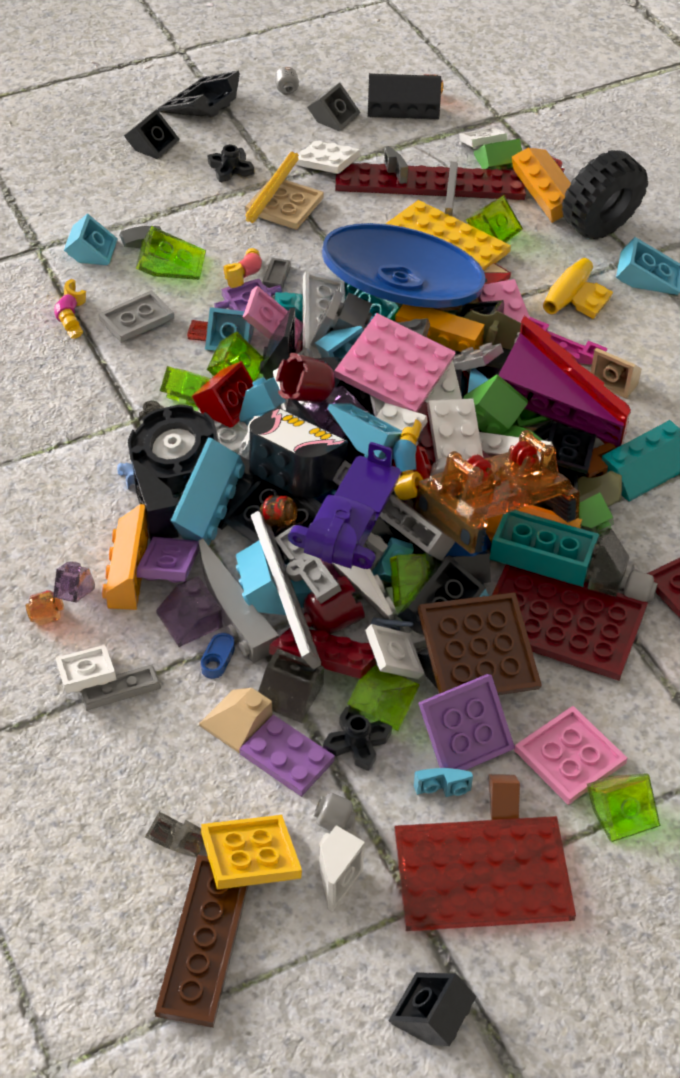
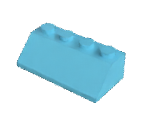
M209 437L171 519V522L184 540L199 541L204 539L208 546L211 540L216 538L219 522L225 517L227 512L226 506L229 500L234 497L237 481L243 476L245 471V465L240 455Z

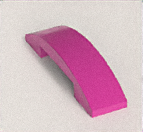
M532 317L529 318L552 335L551 339L571 353L580 364L592 365L596 348L607 352L608 348L588 341L584 346L548 331L549 324Z

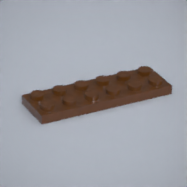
M197 855L156 1004L155 1017L214 1028L248 886L217 889L208 856Z

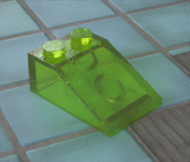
M151 226L142 241L136 269L154 277L199 280L206 250Z

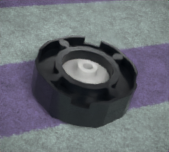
M174 405L154 410L142 418L143 423L136 431L132 429L128 438L131 463L137 460L171 489L172 495L184 492L208 437L220 443L215 423L206 412L202 414L194 411L193 406Z

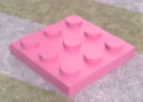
M574 706L517 743L514 751L567 805L624 766L628 759Z

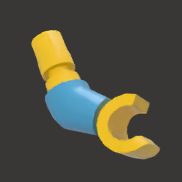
M415 419L413 427H405L402 430L400 439L396 441L393 448L395 465L402 473L394 488L400 500L415 498L417 496L415 486L424 484L421 475L418 472H413L416 470V442L422 429V424L417 419Z

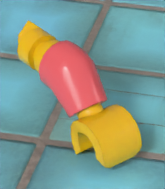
M250 248L246 251L244 259L240 262L223 266L225 279L230 288L243 285L245 277L254 275L260 270L262 259L257 249Z

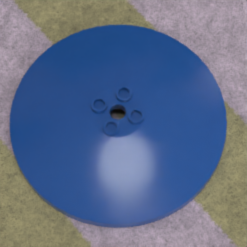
M352 224L331 231L323 242L322 258L327 267L337 277L363 292L388 301L428 308L455 307L470 303L478 298L484 287V271L472 256L450 242L418 230L388 224Z

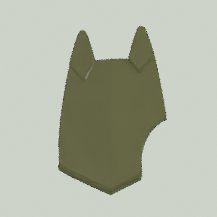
M472 310L464 316L466 319L485 324L483 344H501L502 348L512 350L517 333H520V322L499 311L494 314L485 315Z
M609 471L599 477L588 478L582 476L577 479L578 503L598 493H601L608 507L619 502L621 499L622 475Z

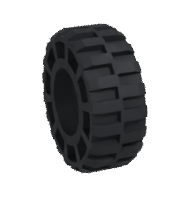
M610 150L608 153L598 155L597 158L592 159L579 171V174L572 180L570 187L566 190L565 199L562 202L565 220L584 238L598 239L614 233L632 217L635 210L642 203V199L647 192L646 188L648 187L646 170L625 151Z

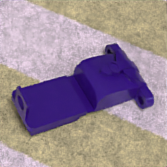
M370 442L368 458L363 456L355 458L335 495H328L325 498L309 528L299 525L293 526L288 534V540L293 545L303 548L304 553L320 558L324 562L335 563L350 569L352 566L370 569L376 556L373 551L363 546L401 475L399 468L391 466L393 450L389 447ZM380 450L384 452L386 458L380 459L376 457L374 451Z

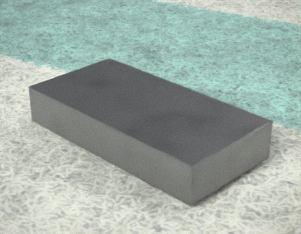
M271 258L262 282L263 285L268 288L280 285L283 290L291 268V261Z

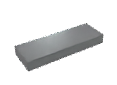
M453 161L450 162L445 214L450 216L453 213L458 163Z
M151 664L117 674V680L108 682L105 685L85 688L80 691L86 711L158 690L161 687L154 666Z

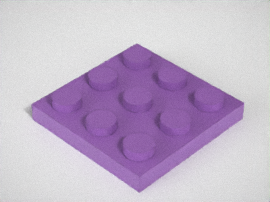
M486 674L418 703L439 768L467 770L515 748L492 675Z

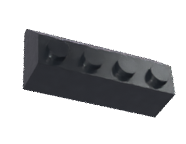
M369 73L367 117L439 119L441 76Z

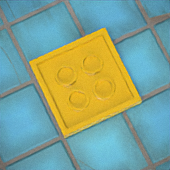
M282 815L201 824V835L217 889L301 879L302 868Z

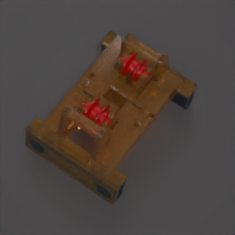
M524 430L519 436V442L515 446L511 445L507 453L485 459L481 455H473L468 460L462 459L461 454L457 451L449 453L444 472L432 475L430 478L418 482L415 510L472 554L483 551L482 546H484V543L482 542L485 541L483 537L486 535L484 533L486 528L484 527L488 524V521L485 519L521 509L526 504L533 505L543 501L553 508V512L566 522H571L579 518L580 491L572 486L568 478L558 472L555 448L535 438L531 431ZM537 451L541 453L540 463L539 457L537 456ZM463 493L460 501L454 497V495Z

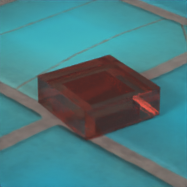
M192 320L187 338L190 340L206 341L208 322Z

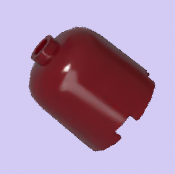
M290 353V357L287 360L281 361L277 371L276 381L280 382L281 389L280 391L278 390V393L285 399L315 404L321 403L328 399L334 389L335 374L331 366L322 360Z
M345 576L335 578L341 591L320 604L312 592L306 596L303 603L305 612L303 615L308 628L312 626L315 631H326L328 634H333L365 618L361 601L355 602L351 594L355 592V589Z

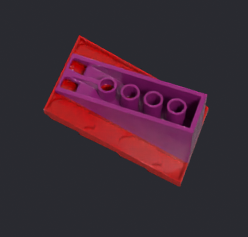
M524 315L521 320L520 334L499 373L503 380L528 400V404L524 409L571 428L596 434V438H599L604 444L611 443L616 448L623 445L631 414L629 405L604 387L605 383L580 365L571 353L551 339L552 335Z

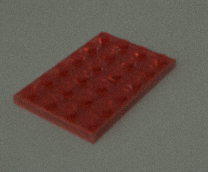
M557 816L398 825L394 827L405 931L575 921L576 912Z

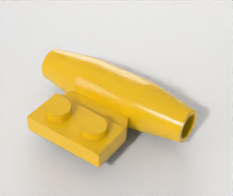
M581 258L567 268L553 284L543 303V309L548 314H556L572 302L576 310L594 319L610 300L613 292L598 283L587 282L593 270V263L587 258Z

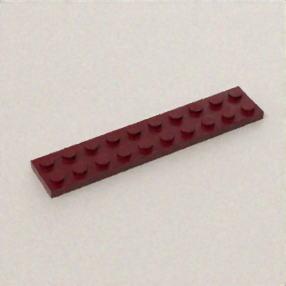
M351 163L339 174L336 173L335 191L447 196L450 168L442 166L427 167L423 165L408 166L407 183L400 184L396 172L388 173L385 164ZM457 168L454 197L525 200V185L514 170Z

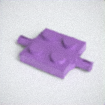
M260 279L244 282L243 285L236 288L226 287L221 289L225 301L214 303V307L245 311L251 291L256 286L260 287L270 297L275 295V292L282 293V288L280 285L268 288L263 285Z

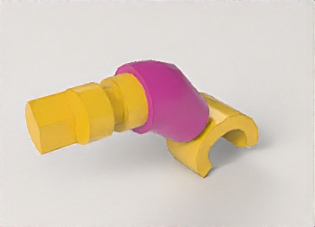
M74 279L65 282L64 296L54 306L56 319L63 324V327L72 339L79 338L83 334V330L75 317V308L86 302V291L76 292V281Z

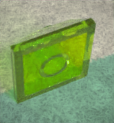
M504 195L466 219L469 225L505 243L523 230Z
M375 665L364 677L359 679L347 705L359 711L362 716L373 721L379 720L391 725L392 729L398 732L420 684L396 674L380 671L379 667Z
M649 774L609 776L587 784L592 809L609 841L614 842L661 826Z

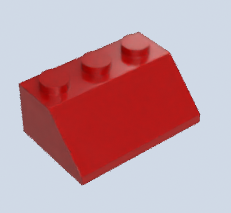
M240 361L220 370L196 391L192 398L202 414L206 412L214 421L231 428L240 421L239 416L246 390L253 387V380L243 362Z

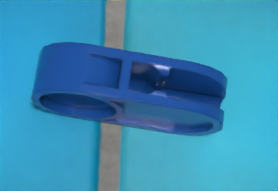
M218 633L211 639L201 658V671L205 677L215 679L222 676L235 651L234 638L230 634ZM209 662H217L220 664V666L216 669H209L206 667V665Z

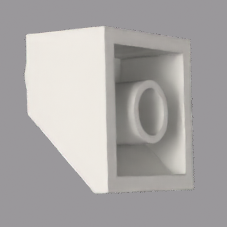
M337 825L330 834L327 832L319 843L320 876L327 908L331 912L335 910L359 877L364 865L365 842Z

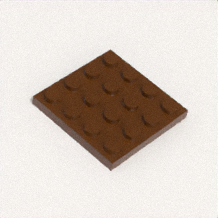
M516 593L419 605L418 613L439 694L486 674L492 675L498 695L539 690L541 688V680Z

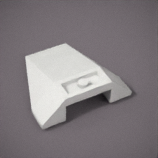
M332 563L336 572L340 576H345L354 589L386 620H395L394 615L397 614L395 606L389 596L384 597L383 594L386 591L378 574L373 576L370 569H362L356 566H352L350 569Z

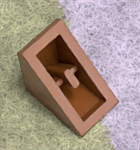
M489 774L491 824H518L520 782L516 775Z

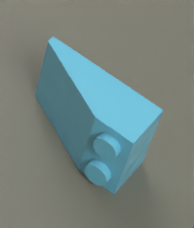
M634 237L620 253L616 278L633 288L678 295L680 293V263Z
M329 404L328 410L355 448L365 454L364 457L368 458L370 442L389 447L393 450L396 441L400 439L402 430L352 404ZM380 450L374 451L376 457L380 459L386 458L384 452Z

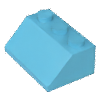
M259 540L236 554L238 563L236 569L241 576L239 583L244 589L242 596L249 606L253 605L258 612L286 615Z

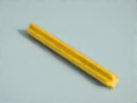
M292 151L285 158L245 214L247 222L254 223L299 160L297 152L294 153Z

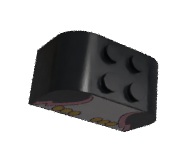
M277 407L250 423L249 470L255 476L292 495L303 498L318 497L339 486L333 479L342 463L348 459L349 441Z

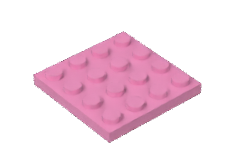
M376 313L334 370L336 378L385 403L418 412L454 359L456 352Z

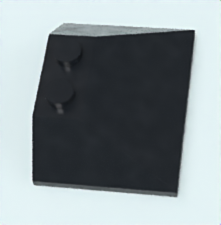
M238 70L204 76L157 109L159 112L214 117L219 114L220 109L229 107L230 102L236 99L240 72Z

